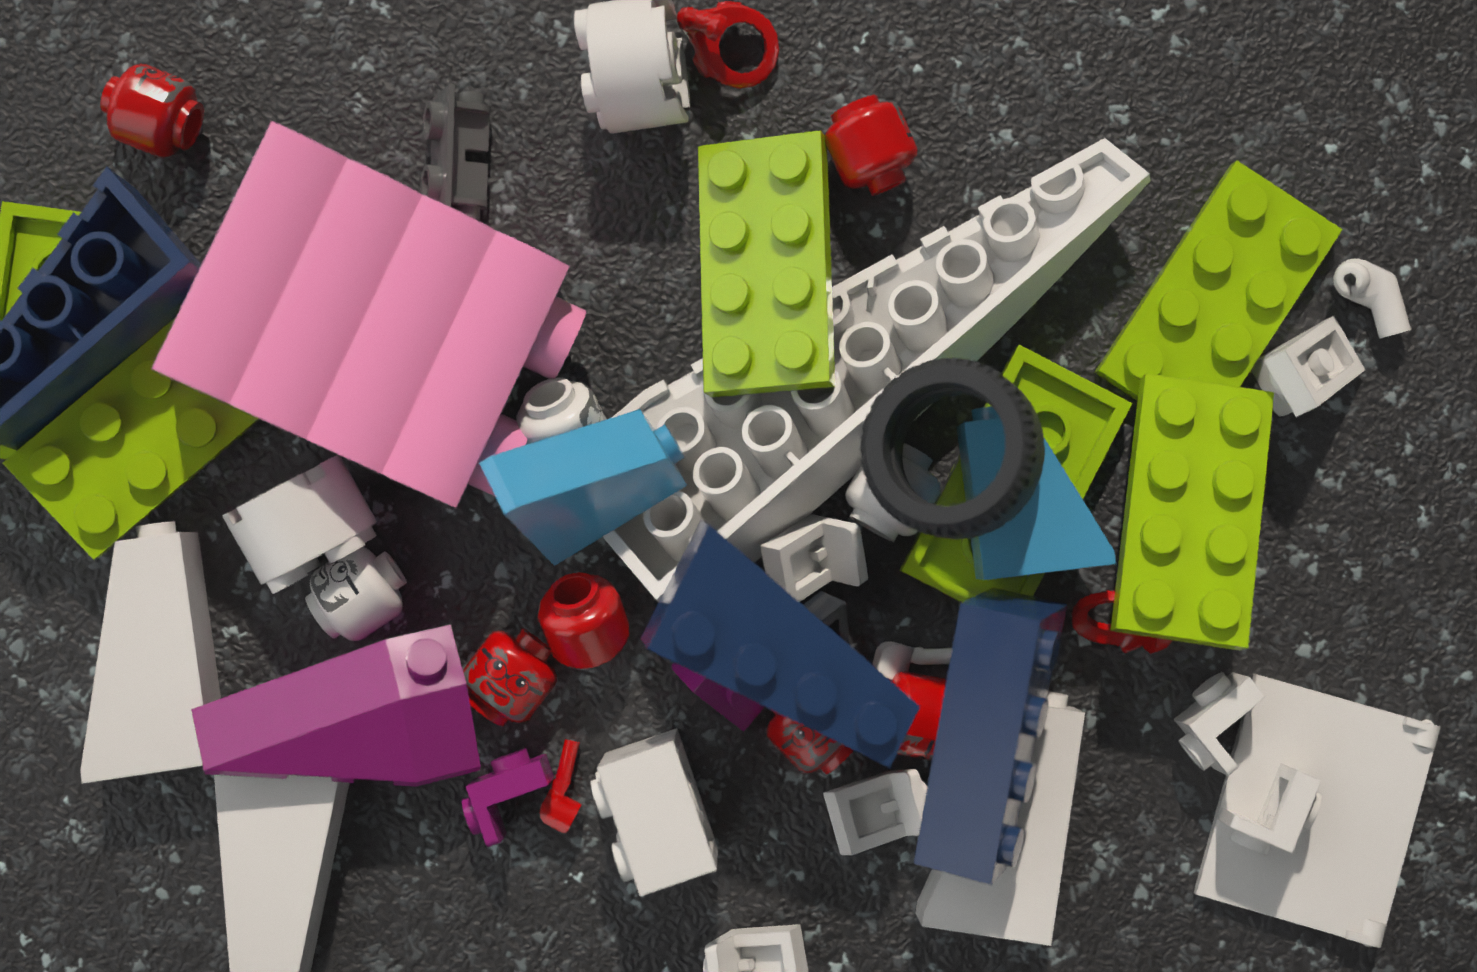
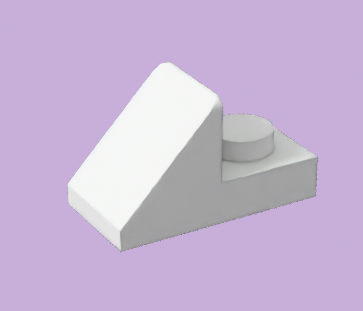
M1332 316L1259 357L1251 371L1263 391L1274 392L1273 410L1278 416H1285L1293 412L1297 417L1321 405L1365 371V368L1335 316Z

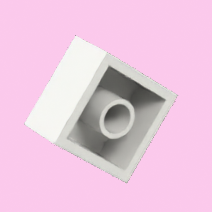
M676 728L606 752L597 766L596 779L591 780V788L601 817L604 819L613 816L618 833H616L617 842L612 843V850L622 880L626 882L634 879L639 895L643 896L717 870L718 847L678 729Z

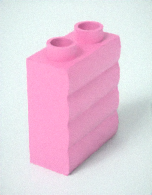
M271 122L152 369L456 508L467 484L495 496L479 463L492 455L524 446L528 440L523 435L516 420L501 414L522 367H525L548 379L556 378L580 330L586 310L556 296L570 266L521 241L498 232L445 204L424 196L371 168L350 160L295 131Z

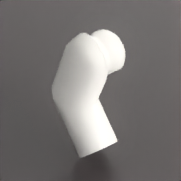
M1358 258L1348 259L1339 265L1333 277L1336 290L1343 297L1372 310L1379 338L1411 330L1399 285L1393 273Z

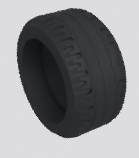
M942 358L920 363V365L913 366L900 373V376L893 378L872 403L869 414L867 413L863 424V435H861L860 442L863 473L869 489L877 499V502L887 513L905 526L938 538H975L993 532L1011 521L1022 511V508L1027 505L1033 496L1042 475L1045 459L1042 426L1035 409L1027 397L996 370L968 359ZM972 395L987 402L1001 418L1006 445L1002 465L991 484L973 499L953 506L932 504L918 496L907 480L903 467L905 437L913 421L929 405L950 396Z

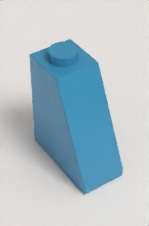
M993 407L971 410L973 421L964 422L957 426L966 501L978 496L991 484L1003 462L1006 446L1005 432L1001 418ZM1045 438V459L1042 475L1027 505L1022 508V511L999 529L971 538L976 579L989 580L1116 564L1112 546Z
M640 409L492 455L479 463L506 517L554 566L688 486L675 464L684 459L685 455L666 424L655 430Z

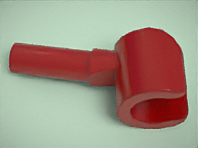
M567 739L564 740L555 780L553 779L552 787L540 808V818L543 823L561 833H566L569 830L582 805L564 795L571 782L580 742Z

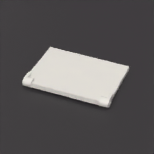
M1253 674V682L1266 698L1241 718L1231 758L1239 768L1229 776H1225L1194 893L1362 943L1367 947L1381 948L1441 726L1434 725L1430 720H1416ZM1281 763L1322 780L1317 791L1322 795L1319 814L1314 824L1308 830L1302 828L1293 853L1273 845L1268 856L1231 841L1234 829L1218 820L1222 808H1225L1257 822Z

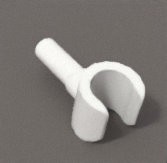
M885 641L876 649L873 666L888 679H893L899 672H908L910 662L920 665L950 664L952 648H913Z

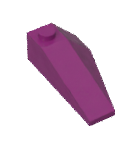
M451 625L385 639L191 709L203 770L207 775L286 779L289 775L331 777V782L354 783V779L394 781V785L420 786L480 771L481 767L467 684Z

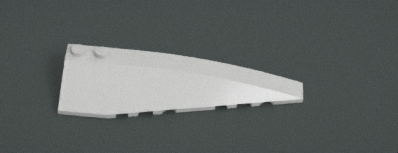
M1104 138L1032 177V186L1007 199H1002L1000 195L979 206L978 216L947 232L943 226L920 239L923 246L897 260L893 255H890L833 286L836 387L711 398L704 393L702 358L691 364L694 371L667 385L662 380L643 390L613 417L640 409L655 430L666 424L685 455L684 459L675 464L688 486L606 534L603 538L658 602L700 520L712 526L753 563L762 556L760 545L800 520L805 519L856 474L861 466L860 442L867 413L869 414L870 407L877 395L883 392V388L893 378L900 376V373L929 360L960 358L977 361L1107 229L1151 181L1150 174ZM925 408V409L916 417V419H917L927 408Z

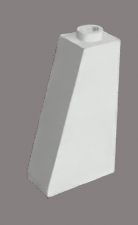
M175 521L136 526L137 538L115 541L80 770L82 783L203 766L191 709L221 699L198 532H177Z
M1050 691L1047 693L1048 711L1041 736L1036 740L1031 762L1036 764L1034 785L1028 802L1021 805L1017 827L1024 829V838L1016 866L1014 868L1007 866L1006 870L992 885L932 869L918 898L916 915L923 927L1051 946L1085 717L1084 712L1067 706L1069 695Z
M214 775L230 972H311L349 783L331 782V777L289 775L286 779Z

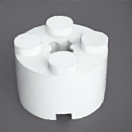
M612 0L593 3L588 6V9L575 11L574 24L578 44L581 50L588 49L591 73H584L581 76L583 99L587 112L597 113L598 122L602 130L607 129L613 134L688 122L689 117L683 109L689 107V85L682 38H676L673 31L668 32L666 21L677 18L672 0Z
M339 454L223 515L226 524L260 584L267 583L272 594L301 580L308 575V572L319 567L321 563L317 556L325 553L328 561L333 563L366 545L365 542L377 536L372 528V525L377 523Z

